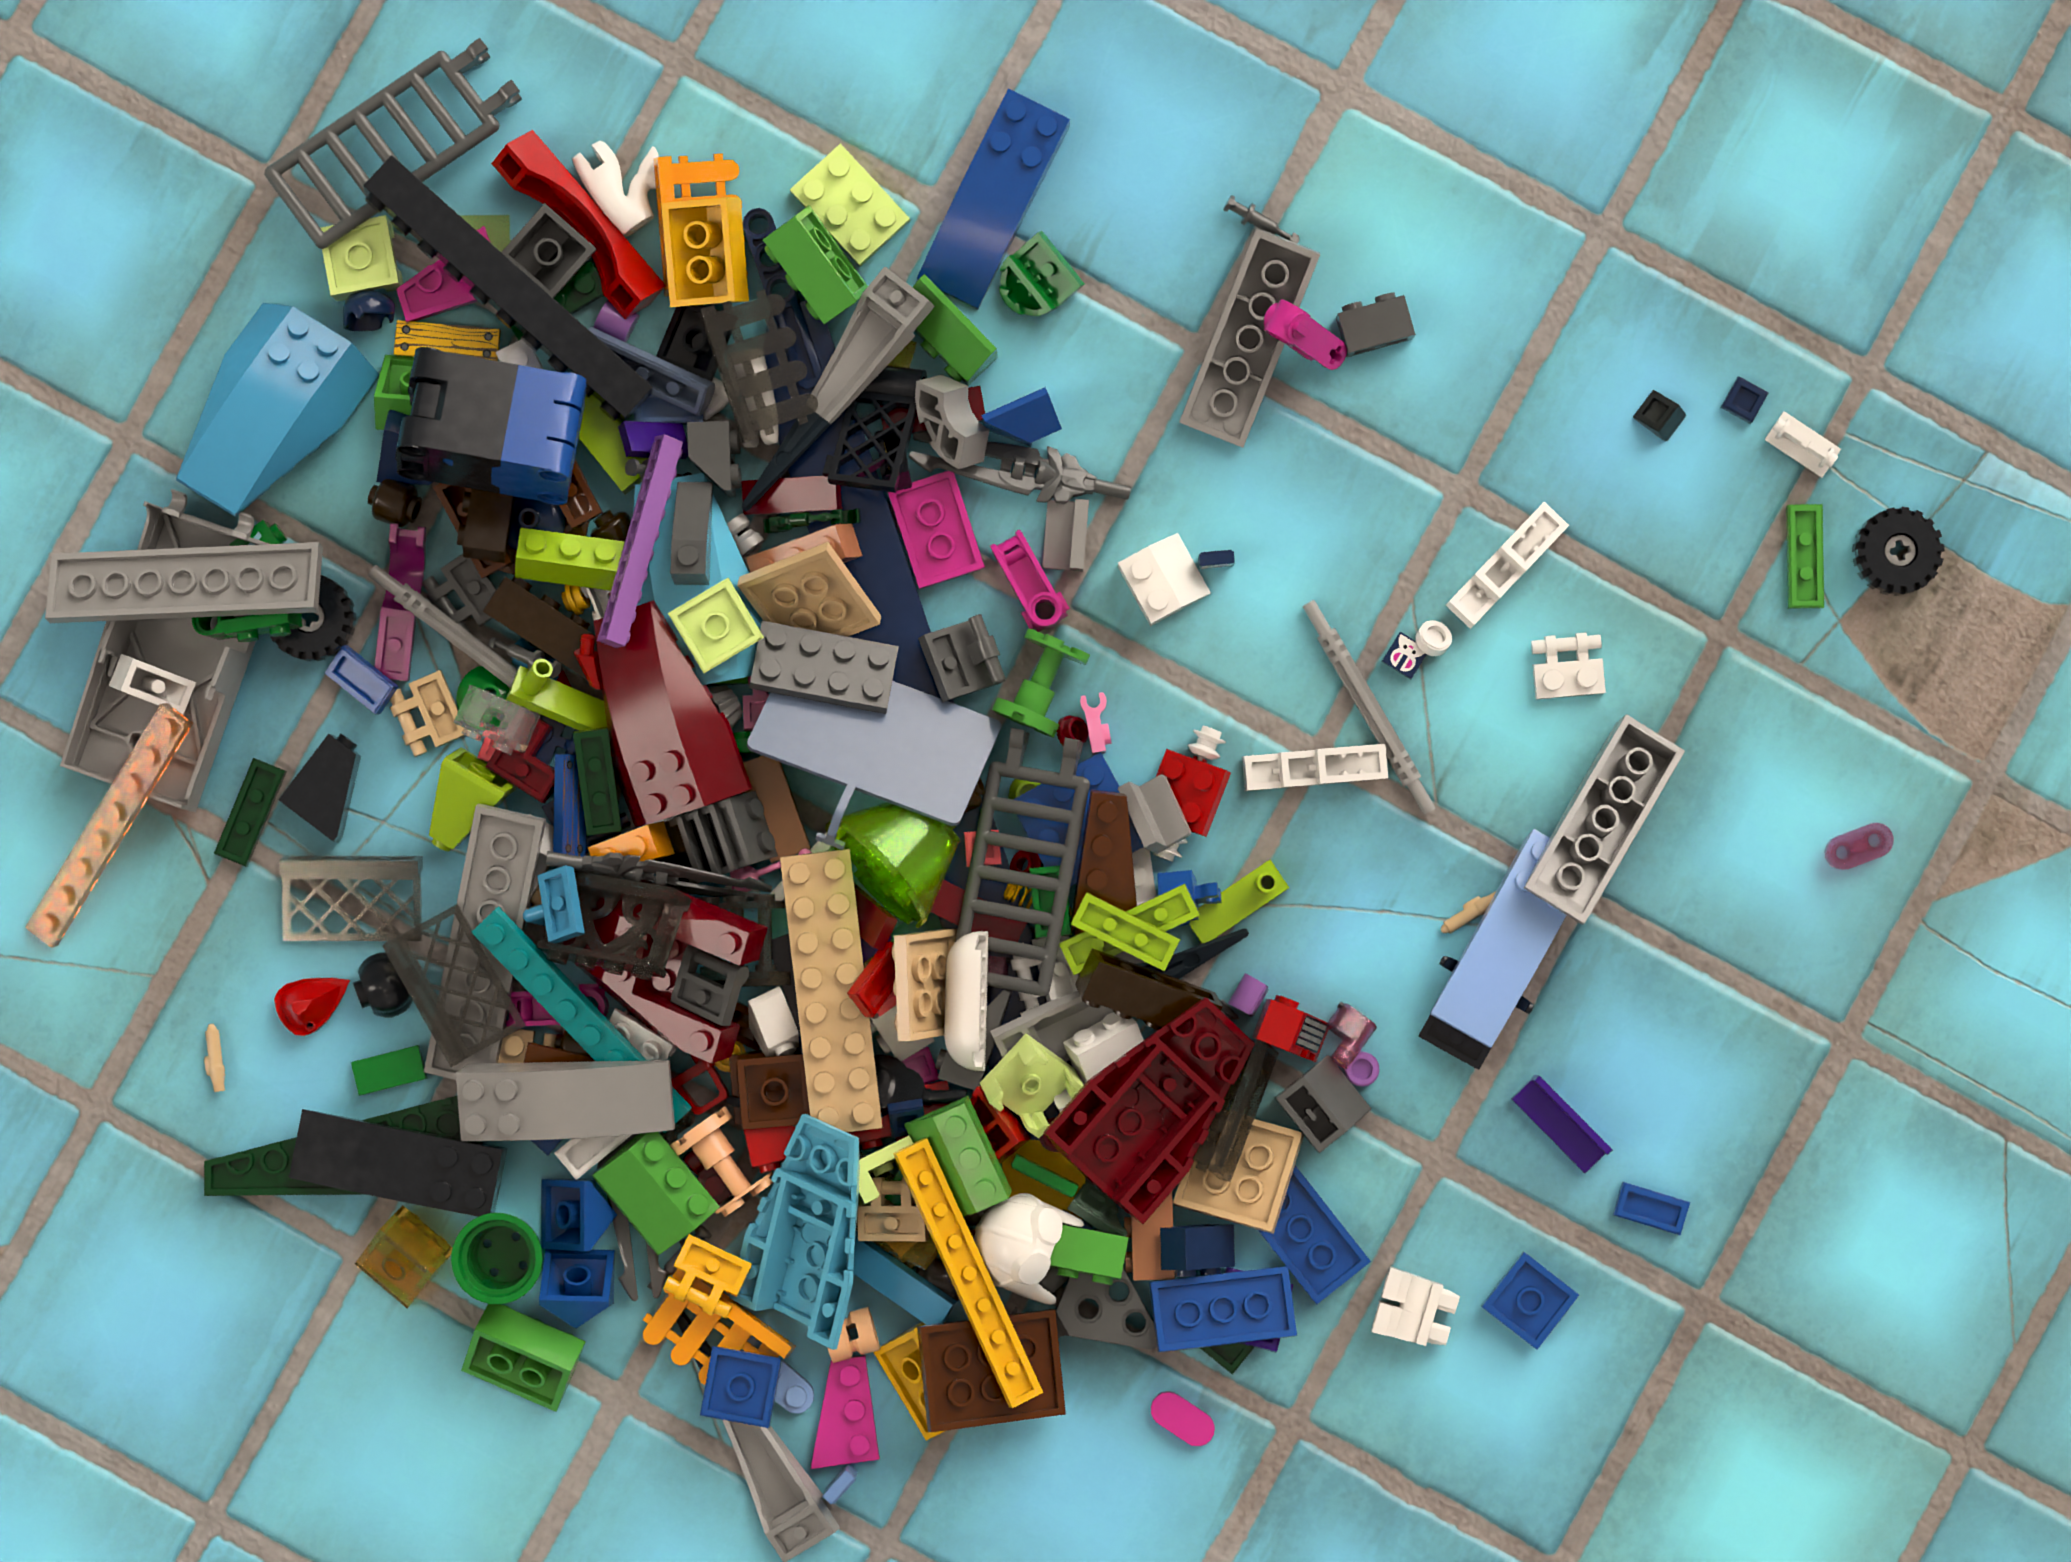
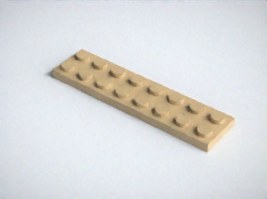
M850 849L780 857L810 1116L845 1132L882 1128L870 1017H865L847 994L864 970Z

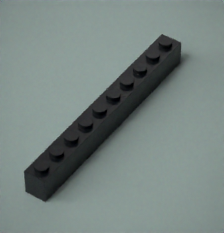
M392 155L363 185L364 193L367 195L365 201L379 213L382 210L386 211L393 218L391 224L404 236H407L409 233L412 234L419 241L417 247L430 259H433L435 256L445 264L443 270L456 282H459L461 279L471 287L469 293L479 303L485 305L488 302L498 311L495 316L508 328L511 329L513 325L524 334L521 339L536 352L539 349L544 351L550 357L547 362L557 372L575 373L586 378L585 396L589 398L593 395L602 403L599 408L610 419L615 421L619 418L622 422L627 421L650 396L653 387Z

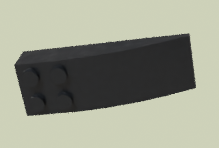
M302 1109L289 1178L479 1217L495 1213L507 1148L473 1141H461L458 1138Z

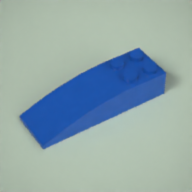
M1008 88L947 211L917 276L918 280L925 274L942 292L979 309L1070 127L1069 118Z

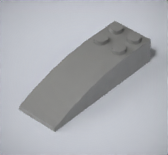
M1255 228L1179 423L1242 448L1244 447L1284 347L1283 342L1263 330L1265 328L1264 315L1270 306L1279 303L1280 299L1300 307L1320 257V252L1260 228Z
M1626 714L1614 725L1568 804L1532 870L1524 889L1584 925L1685 750Z
M670 1060L467 1064L456 1072L461 1141L573 1139L641 1134L675 1129Z

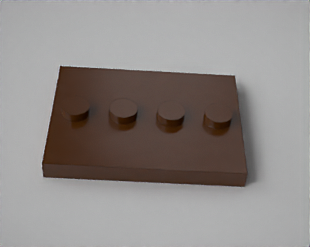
M1047 1309L1008 1314L1043 1391L1038 1396L1014 1408L1008 1406L969 1320L917 1326L928 1432L1065 1415L1055 1310Z

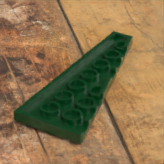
M458 1096L364 1119V1121L461 1139ZM297 1137L204 1161V1196L360 1195L362 1193L289 1178Z

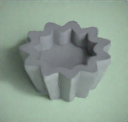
M727 685L708 688L713 695L711 699L719 713H724L732 729L743 713L737 696Z

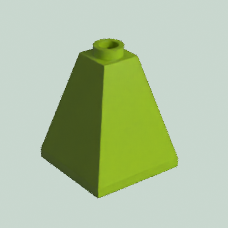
M462 747L446 756L441 763L429 836L433 838L431 842L439 849L447 852L460 845L470 835L477 804L498 807L517 788L486 768V761L477 758L476 755Z

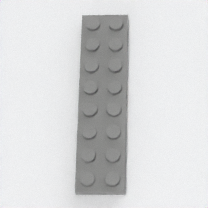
M319 542L52 554L45 619L49 623L318 612L323 547Z
M477 804L475 807L424 1073L456 1080V1072L467 1064L498 1063L515 977L471 932L498 906L524 932L526 921L523 919V912L529 908L546 823L544 818L484 804Z

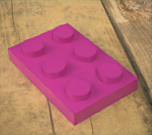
M945 471L914 481L911 488L897 490L896 493L888 492L919 590L985 569L953 472Z

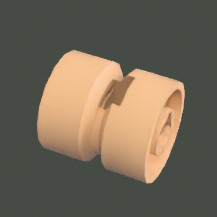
M869 1307L851 1311L848 1318L844 1319L837 1349L832 1350L828 1348L833 1363L852 1358L853 1352L856 1351L864 1355L880 1350L876 1328ZM856 1328L859 1338L851 1340L849 1329Z

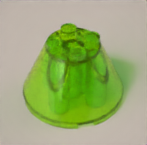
M888 802L843 815L836 835V839L846 842L844 849H850L851 861L858 869L853 875L898 919L908 925L913 921L918 922L915 925L916 928L922 927L927 922L960 842L959 837L953 831L956 826L947 825ZM832 819L825 826L826 833L828 832Z

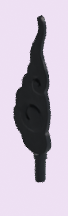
M890 1055L874 1056L880 1111L888 1110L887 1104L922 1098L923 1106H932V1104H950L967 1096L966 1090L927 1089L919 1073L907 1068L896 1057ZM733 1096L727 1098L729 1105L741 1108L740 1098Z

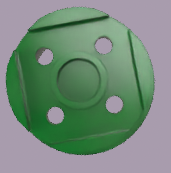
M489 1213L470 1221L457 1235L451 1253L452 1270L460 1287L472 1298L483 1303L495 1305L513 1302L529 1292L540 1275L543 1263L542 1246L535 1231L523 1220L505 1213ZM514 1232L520 1234L519 1240L513 1239L512 1235ZM486 1239L492 1242L490 1247L484 1245ZM521 1261L527 1263L526 1269L520 1268L519 1263ZM492 1268H496L498 1270L497 1276H493L491 1274Z

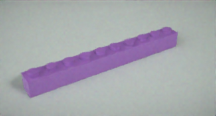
M665 434L654 438L597 641L614 648L624 647L630 639L631 634L629 631L631 624L636 618V606L641 600L642 585L648 576V564L654 555V543L660 534L658 530L659 525L665 516V504L670 498L671 483L677 474L676 465L683 453L681 449L683 442Z

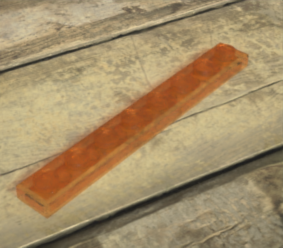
M168 703L160 704L25 926L27 930L51 948L59 945L193 725V722Z

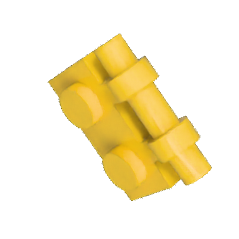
M689 1234L674 1263V1267L685 1272V1275L681 1282L669 1276L663 1289L675 1294L674 1298L679 1301L685 1302V1300H688L702 1307L703 1312L711 1316L715 1313L726 1319L732 1306L720 1301L724 1291L733 1296H738L752 1264ZM696 1278L714 1286L710 1295L692 1287Z

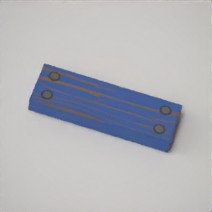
M555 754L553 852L583 857L586 856V826L576 755Z

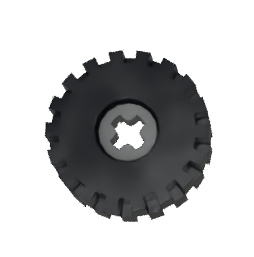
M1893 507L1879 512L1863 524L1862 529L1858 530L1855 536L1857 538L1856 543L1852 547V552H1855V558L1853 559L1854 567L1858 566L1860 572L1857 574L1861 580L1865 578L1869 582L1867 586L1871 589L1876 588L1880 590L1881 594L1901 596L1923 588L1930 580L1934 579L1938 574V567L1942 566L1944 558H1941V553L1945 550L1944 544H1940L1939 540L1942 537L1941 532L1934 529L1932 526L1934 522L1931 518L1925 519L1922 516V512L1918 510L1910 511L1909 507H1901L1899 509ZM1896 541L1900 542L1901 547H1907L1908 550L1903 555L1902 561L1898 560L1897 555H1891L1890 549L1896 546Z
M321 575L318 612H314V614L319 616L318 622L313 621L310 627H307L306 620L302 619L303 627L290 629V635L281 637L270 636V638L279 646V649L295 658L305 661L326 660L325 657L335 656L343 645H347L349 643L347 639L350 635L354 634L353 622L356 621V613L353 612L354 603L342 586Z

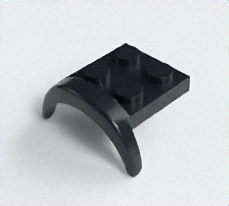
M1443 956L1439 964L1453 972L1458 960ZM1521 996L1515 1007L1530 1014L1534 1005ZM1431 1014L1418 1037L1478 1070L1491 1049Z

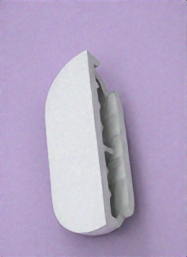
M977 931L962 936L953 944L946 960L945 1045L949 1055L956 1063L973 1071H985L988 931Z

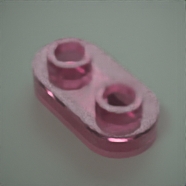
M1871 823L1833 837L1825 847L1826 861L1835 869L1846 870L1882 857L1892 849L1894 843L1893 834L1886 825ZM1871 834H1876L1879 837L1880 842L1876 847H1872L1868 842ZM1839 846L1847 849V856L1844 859H1840L1836 855V850Z

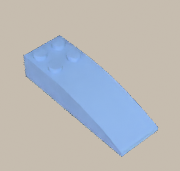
M1535 829L1524 839L1430 1012L1432 1016L1489 1048L1493 1046L1566 917V914L1524 889L1532 870L1550 839Z

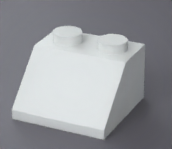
M1178 533L1118 562L1117 567L1150 627L1211 594Z

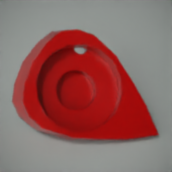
M307 978L287 983L277 991L274 998L275 1008L280 1020L294 1035L306 1036L317 1032L328 1022L338 1007L350 980Z

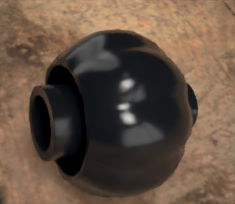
M381 952L373 954L363 961L358 969L360 980L353 982L362 1009L371 1006L374 1015L392 1018L404 1013L411 1006L414 1000V985L419 984L420 981L413 964L406 966L397 955Z

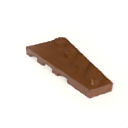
M1092 789L1090 791L1071 922L1086 893L1123 911L1137 906L1127 796L1123 793Z

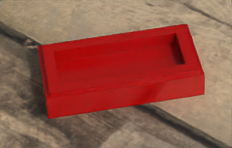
M887 942L882 951L878 950L847 992L865 1017L873 1018L893 991L895 980V961L892 958L893 942Z

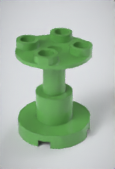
M1028 628L1024 638L1044 648L1043 654L1031 681L1023 679L1014 702L1012 703L997 697L992 710L1011 721L1054 738L1059 724L1045 717L1055 695V692L1050 690L1052 682L1063 658L1086 665L1090 654L1074 647L1070 648L1064 645V641L1048 634L1044 635Z

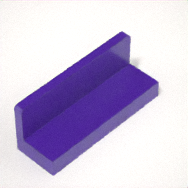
M1534 1075L1511 1098L1583 1173H1586L1605 1154L1608 1155L1613 1151L1539 1075Z

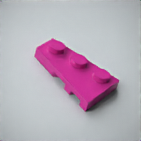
M482 226L477 231L490 242L486 227ZM440 259L424 268L396 289L407 323L425 319L478 301L469 293L471 287L461 279L459 282H456L443 270L445 264Z
M866 1355L854 1356L833 1363L831 1360L811 1469L879 1460Z

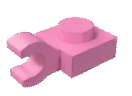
M1103 692L1099 693L1100 704L1095 708L1088 706L1085 695L1081 696L1080 700L1081 708L1086 717L1092 755L1100 752L1106 753L1105 745L1112 744L1108 723L1101 724L1100 714L1106 708L1107 703Z

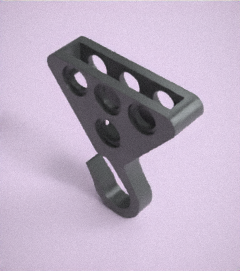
M1092 1229L1093 1231L1102 1232L1099 1229ZM1124 1267L1121 1280L1113 1279V1283L1123 1282L1129 1288L1127 1297L1120 1301L1110 1297L1109 1288L1111 1285L1092 1282L1093 1275L1079 1273L1078 1279H1068L1055 1309L1058 1338L1061 1336H1072L1149 1350L1157 1347L1154 1322ZM1087 1298L1095 1300L1099 1306L1098 1312L1092 1317L1082 1316L1078 1311L1079 1303ZM1015 1307L1011 1314H1016L1018 1307ZM1133 1312L1141 1313L1146 1319L1144 1327L1139 1331H1132L1125 1324L1127 1316Z

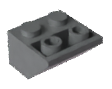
M729 421L687 422L689 459L728 497H736V489L742 488L741 468H739V464H735V454H741V441L738 430L734 429Z
M1329 1055L1325 1056L1274 1097L1318 1153L1322 1152L1347 1132L1371 1110V1107Z

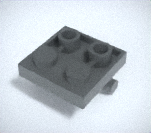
M981 614L969 618L968 621L925 634L918 638L943 703L998 685L1006 679L998 660L1000 652L993 635L989 636Z

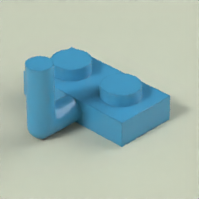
M565 865L537 875L542 904L526 909L523 912V919L529 923L546 926L548 942L555 944L585 934L574 867Z

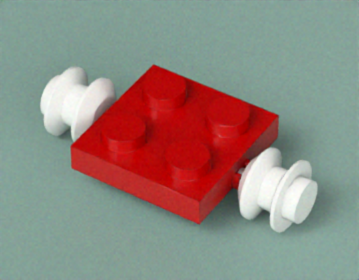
M1202 726L1201 731L1193 730L1198 736L1197 742L1188 744L1191 752L1197 756L1191 758L1166 749L1156 777L1161 774L1167 777L1191 832L1207 837L1231 772L1207 763L1206 759L1214 760L1220 758V755L1215 751L1218 744H1225L1226 741L1220 739L1222 732ZM1185 838L1162 852L1154 853L1153 855L1173 862L1175 856L1182 858L1181 854L1177 851L1179 844H1187L1188 841Z

